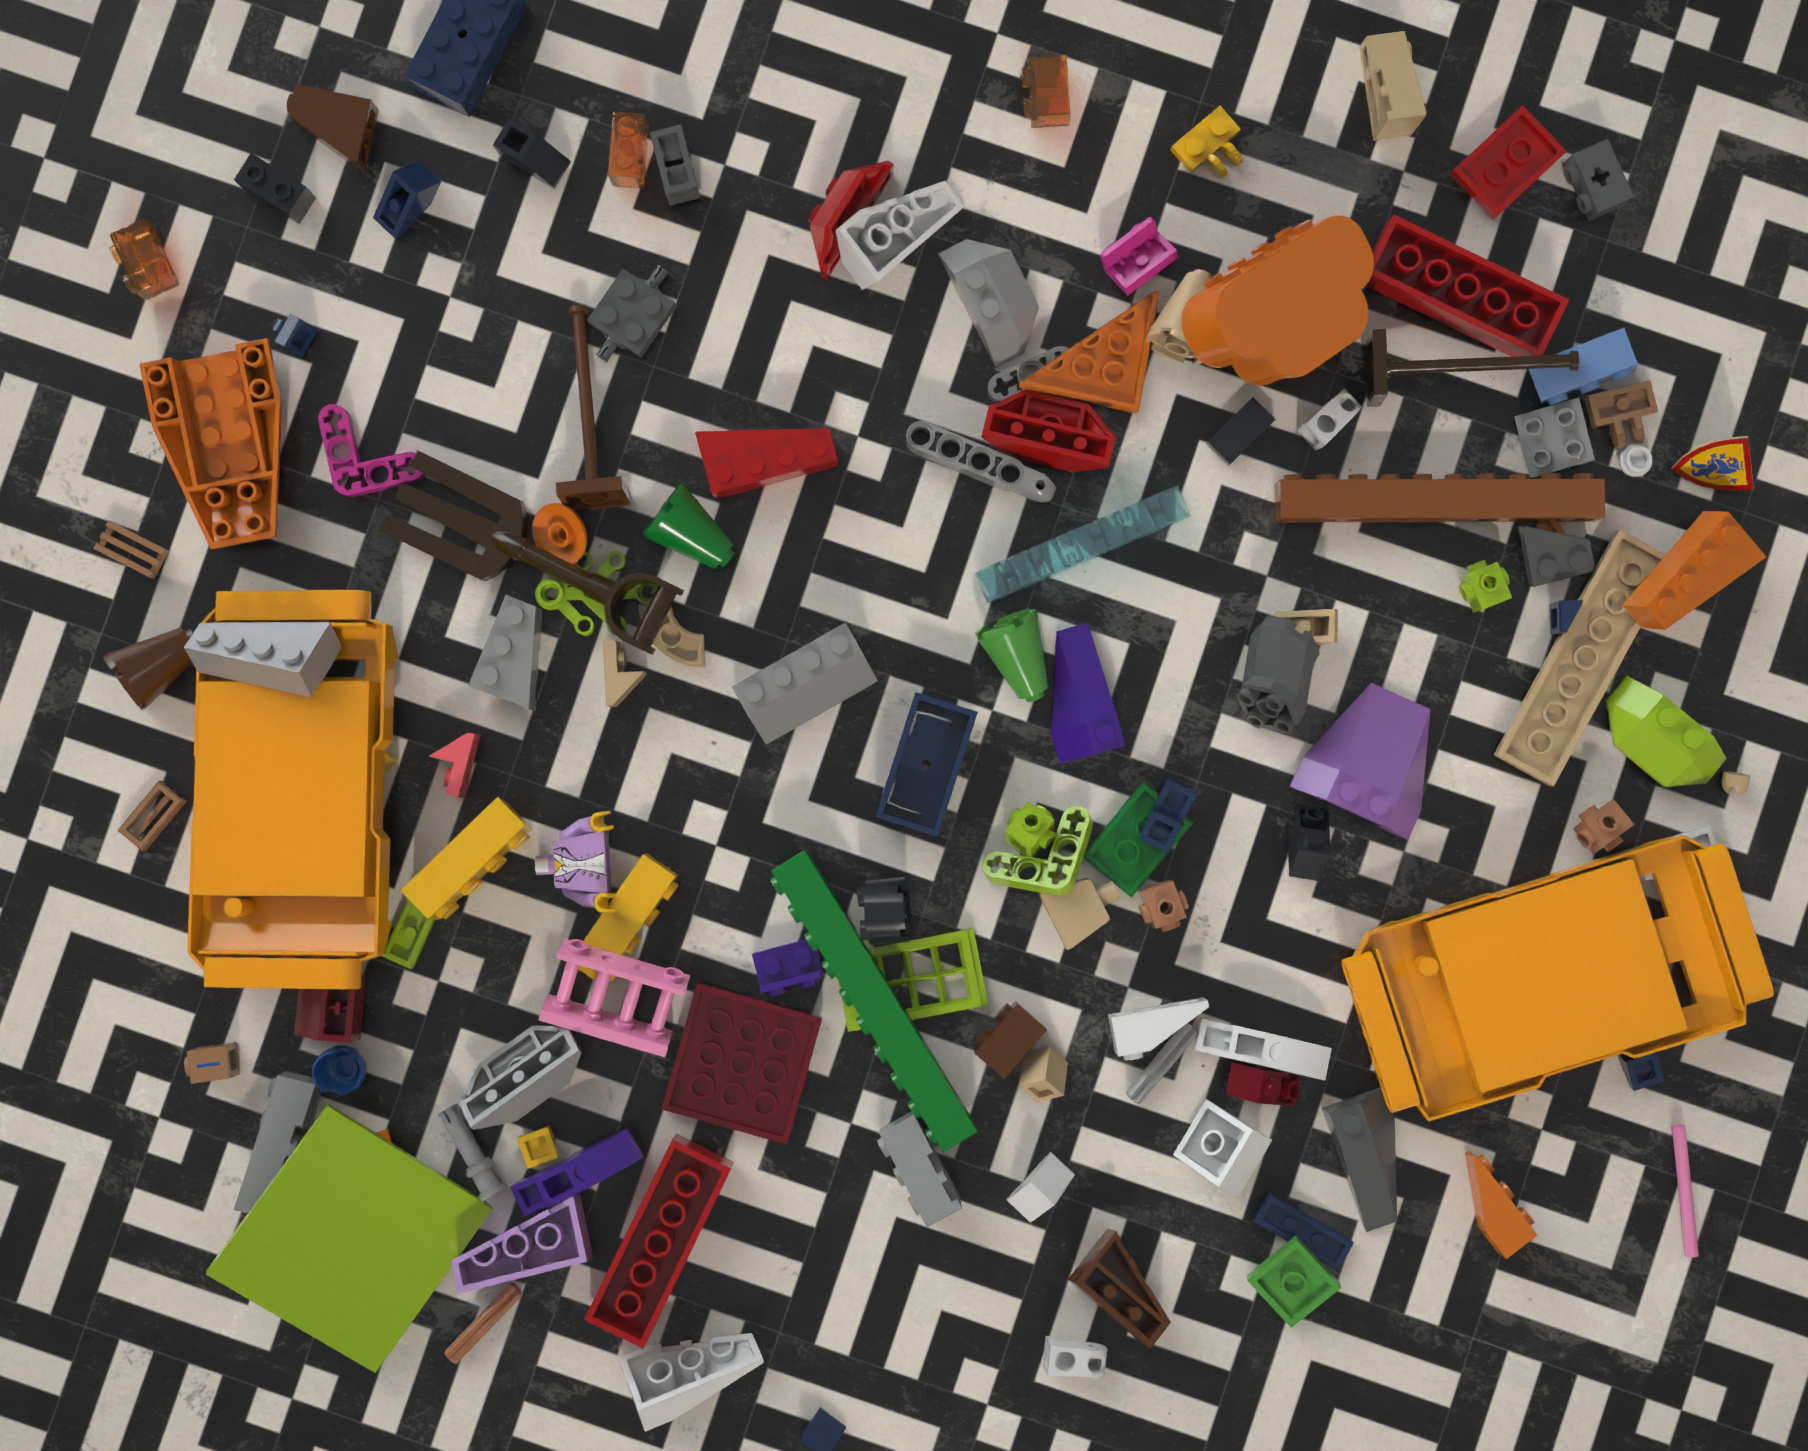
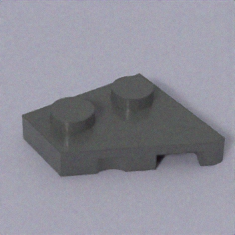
M1527 525L1518 526L1528 584L1530 586L1536 587L1595 571L1589 539L1533 528Z

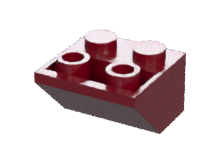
M362 974L361 989H298L294 1035L317 1041L352 1043L360 1040L367 974Z

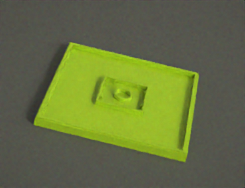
M327 1104L208 1267L206 1275L376 1373L452 1267L451 1260L460 1256L493 1210V1207L486 1201L481 1202L475 1194L332 1105Z

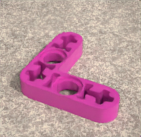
M329 404L321 409L318 415V422L332 483L335 490L347 497L361 496L399 487L401 482L407 485L416 483L426 476L415 469L414 475H411L408 471L397 472L400 479H396V471L392 463H395L398 468L409 466L408 460L413 459L415 455L414 452H404L361 462L349 413L343 407L336 404ZM333 412L342 417L341 420L337 421V425L341 433H347L346 436L337 435L335 427L328 423L327 420L332 419ZM340 442H346L350 447V453L344 459H337L334 455V448ZM378 466H385L389 472L387 480L383 483H375L372 478V472ZM349 474L356 479L365 477L368 486L365 487L363 481H357L352 483V489L349 490L346 486L342 485V482L346 481V475Z

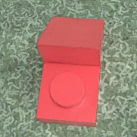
M466 733L429 756L453 762V767L447 769L443 785L447 787L446 795L465 798L481 735Z

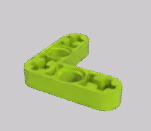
M1072 806L1064 811L1048 860L994 851L989 853L982 861V869L985 876L991 883L1055 896L1068 894L1075 885L1093 828V822L1088 810L1082 806ZM1078 817H1081L1083 822H1078L1075 829L1077 836L1073 835L1074 828L1071 822H1076ZM1073 844L1077 847L1072 856L1064 857L1060 855V850L1064 845ZM999 863H1002L1005 869L999 868L994 873L992 867H998ZM1060 864L1063 866L1062 873L1065 880H1059L1058 884H1054L1053 878L1058 879L1061 873ZM1027 867L1036 868V874L1032 879L1023 880L1020 878V873L1023 869Z

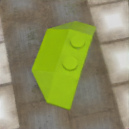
M1628 676L1622 679L1605 700L1613 745L1663 787L1705 784L1727 759L1713 735L1665 695Z

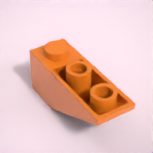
M1468 1151L1465 1153L1477 1226L1496 1252L1505 1259H1508L1538 1236L1531 1227L1535 1222L1523 1207L1517 1209L1511 1201L1515 1196L1503 1181L1498 1183L1491 1174L1495 1169L1483 1155L1478 1157Z

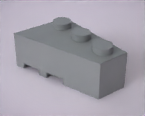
M505 595L469 686L528 710L536 711L537 667L543 610Z
M912 1111L880 1128L879 1134L881 1138L877 1140L878 1145L885 1157L891 1156L896 1166L893 1168V1172L901 1186L906 1185L911 1195L908 1197V1200L916 1215H921L926 1227L962 1209L961 1198L929 1141L919 1119H916Z

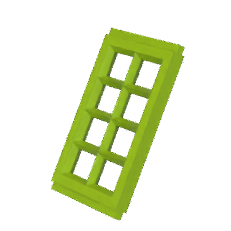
M974 928L912 939L908 943H893L868 948L884 975L882 957L902 953L906 977L888 982L891 987L908 984L912 1008L905 1010L912 1020L988 1005ZM958 943L962 967L942 970L937 947ZM930 948L934 972L914 976L909 952ZM963 973L968 997L947 1001L943 977ZM936 978L940 1002L920 1006L915 982ZM842 999L848 1032L861 1030L856 1021V1018L860 1016L854 1005L848 1007Z

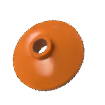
M562 503L547 504L539 509L532 525L535 545L571 564L577 563L583 557L587 547V533L580 516L572 508Z

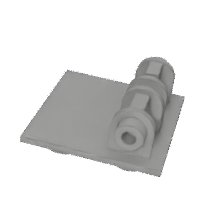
M1579 398L1514 416L1530 478L1573 466H1582L1587 464V462L1595 460Z

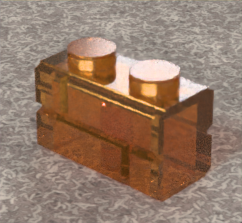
M613 112L608 177L611 180L612 186L641 189L645 187L648 146L646 139H648L649 124L645 114Z
M139 220L128 225L127 228H121L110 233L109 236L113 246L109 247L116 263L118 265L122 264L126 271L123 281L130 293H135L144 300H148L161 294V292H166L179 286L180 283L153 225L146 220Z

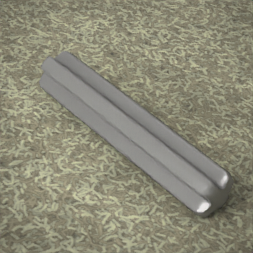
M1188 1022L1176 1031L1126 1092L1127 1096L1135 1103L1141 1104L1196 1038L1198 1030Z

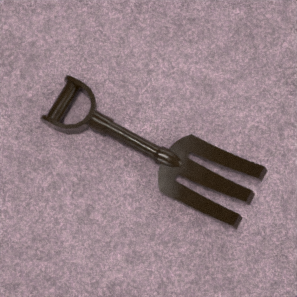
M419 450L416 451L409 465L410 467L501 515V518L497 524L401 482L394 496L396 500L440 522L486 549L483 555H480L387 514L378 529L380 532L485 582L499 575L513 561L517 563L524 562L582 591L584 596L604 605L605 620L613 634L640 650L652 655L654 654L656 649L652 647V644L676 595L682 596L683 589L656 576L645 573L628 574L614 582L596 572L590 573L531 544V541L525 538L527 516L523 501ZM652 583L658 585L634 636H631L626 632L620 619V607L623 598L629 590L640 584Z

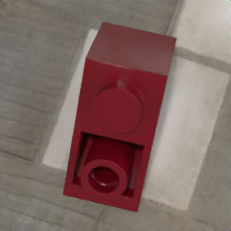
M1232 1062L1226 1094L1257 1104L1295 1106L1296 1098L1300 1091L1299 1081L1301 1075L1255 1064Z

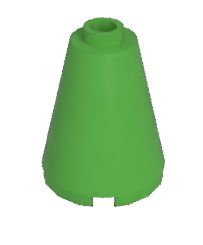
M1029 609L1003 616L997 619V623L993 625L994 628L990 629L988 624L975 632L978 641L1018 699H1026V702H1032L1045 696L1043 691L1048 688V680L1036 609H1033L1031 612Z

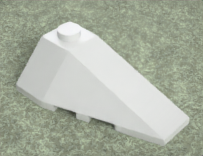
M942 181L913 191L910 194L861 209L835 230L842 264L863 290L878 282L965 206L948 183Z
M752 1333L713 1337L710 1342L693 1344L691 1340L680 1341V1345L662 1347L661 1343L645 1346L644 1349L640 1348L619 1357L645 1432L680 1417L764 1363Z

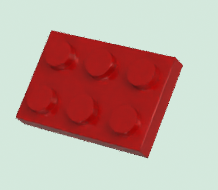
M1522 105L1467 156L1450 175L1494 220L1567 151Z

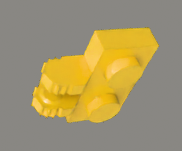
M1220 105L1172 145L1170 150L1190 174L1205 162L1217 177L1223 179L1228 175L1227 169L1214 154L1220 150L1232 164L1237 166L1243 162L1241 154L1229 142L1239 134L1241 129Z

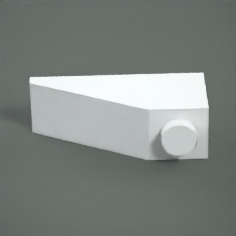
M1202 997L1108 1014L1115 1054L1118 1057L1123 1056L1124 1060L1142 1058L1143 1052L1151 1051L1209 1007L1208 1000Z

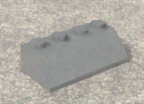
M843 623L732 686V689L767 745L873 685L878 680L847 624Z

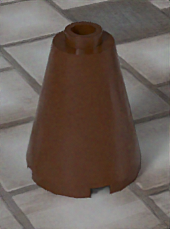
M180 627L103 656L109 668L114 670L120 684L141 711L146 709L192 663L184 646L193 632L191 629L184 632Z

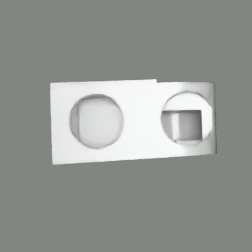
M1344 388L1327 404L1321 407L1297 431L1317 451L1325 446L1359 412L1362 406Z
M1045 1336L1042 1366L1049 1376L1103 1377L1105 1374L1107 1347L1093 1342L1080 1343L1079 1341L1060 1340L1059 1337Z

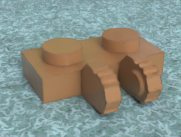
M1651 381L1584 397L1592 429L1610 424V437L1614 447L1617 449L1624 447L1626 443L1622 421L1629 420L1628 428L1633 443L1639 444L1643 443L1645 439L1641 417L1658 412Z

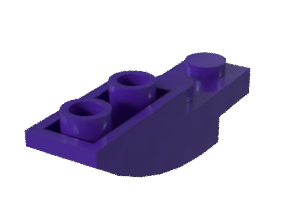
M627 1128L573 1153L569 1158L514 1183L510 1189L524 1216H527L546 1206L549 1208L582 1192L637 1162L644 1156L630 1129Z

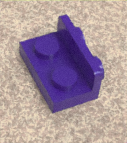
M806 939L752 953L760 984V993L768 992L769 997L788 992L787 986L799 983L801 988L819 984L818 978L825 975L819 950L813 951Z

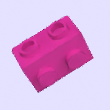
M1152 217L1136 224L1130 232L1118 241L1109 244L1100 254L1105 273L1127 295L1131 294L1179 258L1177 250L1158 232L1156 222Z

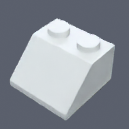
M1206 1099L1173 1155L1218 1187L1239 1196L1272 1140Z

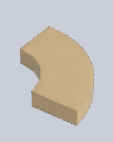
M638 604L640 620H642L648 605ZM671 605L653 644L666 656L681 664L705 667V635L692 633L683 628L674 617Z

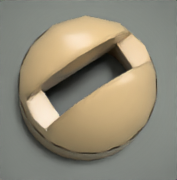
M1723 771L1722 787L1727 794L1731 793L1732 788H1736L1735 795H1742L1748 789L1751 776Z

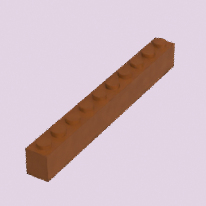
M1524 473L1511 474L1509 479H1497V474H1479L1477 479H1465L1464 474H1447L1445 479H1432V474L1412 475V479H1400V474L1380 475V479H1368L1367 474L1348 475V479H1336L1335 474L1316 475V479H1303L1302 474L1284 475V479H1280L1275 484V523L1538 522L1542 518H1555L1557 522H1595L1605 518V479H1593V474L1591 473L1574 474L1573 479H1561V474L1558 473L1542 474L1541 479H1529V474Z

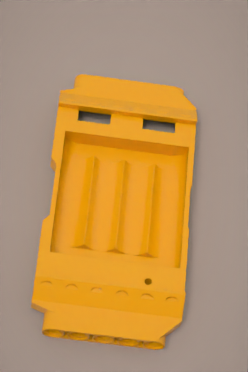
M218 591L216 592V607L201 622H330L343 647L335 661H365V677H324L312 697L199 673L196 669L194 812L191 826L187 953L204 971V987L361 989L362 962L384 955L392 921H388L390 838L383 830L384 755L386 748L393 741L395 660H398L393 626L371 619L372 592Z
M1676 835L1643 843L1628 850L1553 872L1546 877L1494 893L1478 895L1401 920L1390 921L1365 931L1353 956L1341 960L1377 1078L1390 1113L1416 1106L1427 1121L1540 1088L1548 1076L1620 1054H1625L1635 1059L1746 1025V1005L1773 997L1774 995L1771 979L1727 848L1722 843L1706 847L1685 835ZM1652 874L1665 917L1656 920L1652 919L1639 877ZM1680 961L1693 1004L1682 1008L1667 965Z

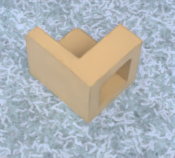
M1051 1046L1029 1051L1022 1059L1019 1087L1036 1102L1064 1096L1068 1062Z

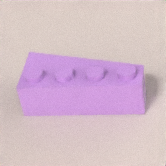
M580 1194L562 1201L451 1260L457 1293L476 1290L594 1259Z

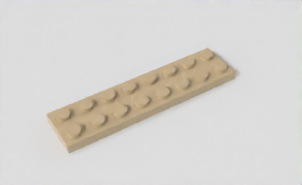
M1620 529L1615 531L1595 571H1593L1578 599L1583 600V603L1567 633L1558 635L1498 745L1494 756L1548 786L1555 785L1640 629V625L1622 605L1666 554Z

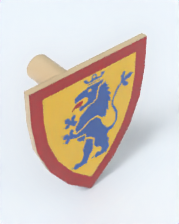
M1749 436L1725 437L1697 446L1683 455L1671 467V470L1684 479L1707 488L1717 490L1753 489Z

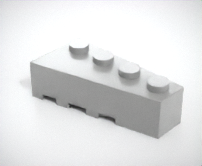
M330 622L200 623L184 646L199 673L307 697L314 695L343 648Z
M285 1071L272 1079L268 1089V1097L270 1099L260 1120V1130L234 1210L248 1213L313 1125L321 1091L318 1090L312 1077Z

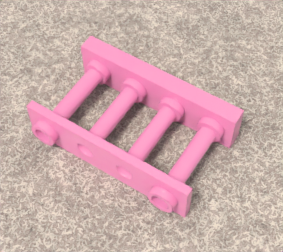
M564 938L556 957L557 959L567 961L556 996L547 995L541 1009L539 1021L665 1057L673 1031L666 1029L664 1025L674 993L685 996L690 975L684 974L676 968H663L589 946L582 940ZM579 965L598 971L588 1005L570 1000ZM611 975L630 980L620 1014L604 1011L601 1008ZM643 984L662 989L652 1023H645L633 1018Z

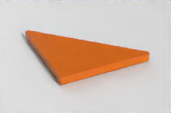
M1153 291L1019 383L1018 388L1130 413H1138L1151 341L1147 343L1146 338L1155 322L1160 291Z

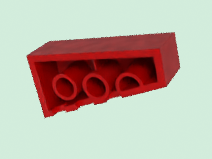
M829 428L695 432L710 489L715 500L839 466Z

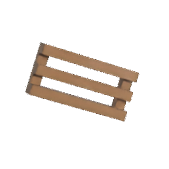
M108 520L105 525L107 526L106 531L101 533V540L99 544H95L93 549L149 578L155 579L169 550ZM115 531L159 553L158 556L154 558L113 537ZM111 543L152 564L151 569L107 548L108 544Z
M159 780L117 830L141 851H146L187 802L174 789H170L163 780ZM163 792L165 796L134 833L130 832V829L159 794ZM171 800L174 801L172 805L167 809V811L163 814V816L158 820V822L153 826V828L141 841L140 837L150 827L154 820L159 816V814L164 810V808L169 804Z

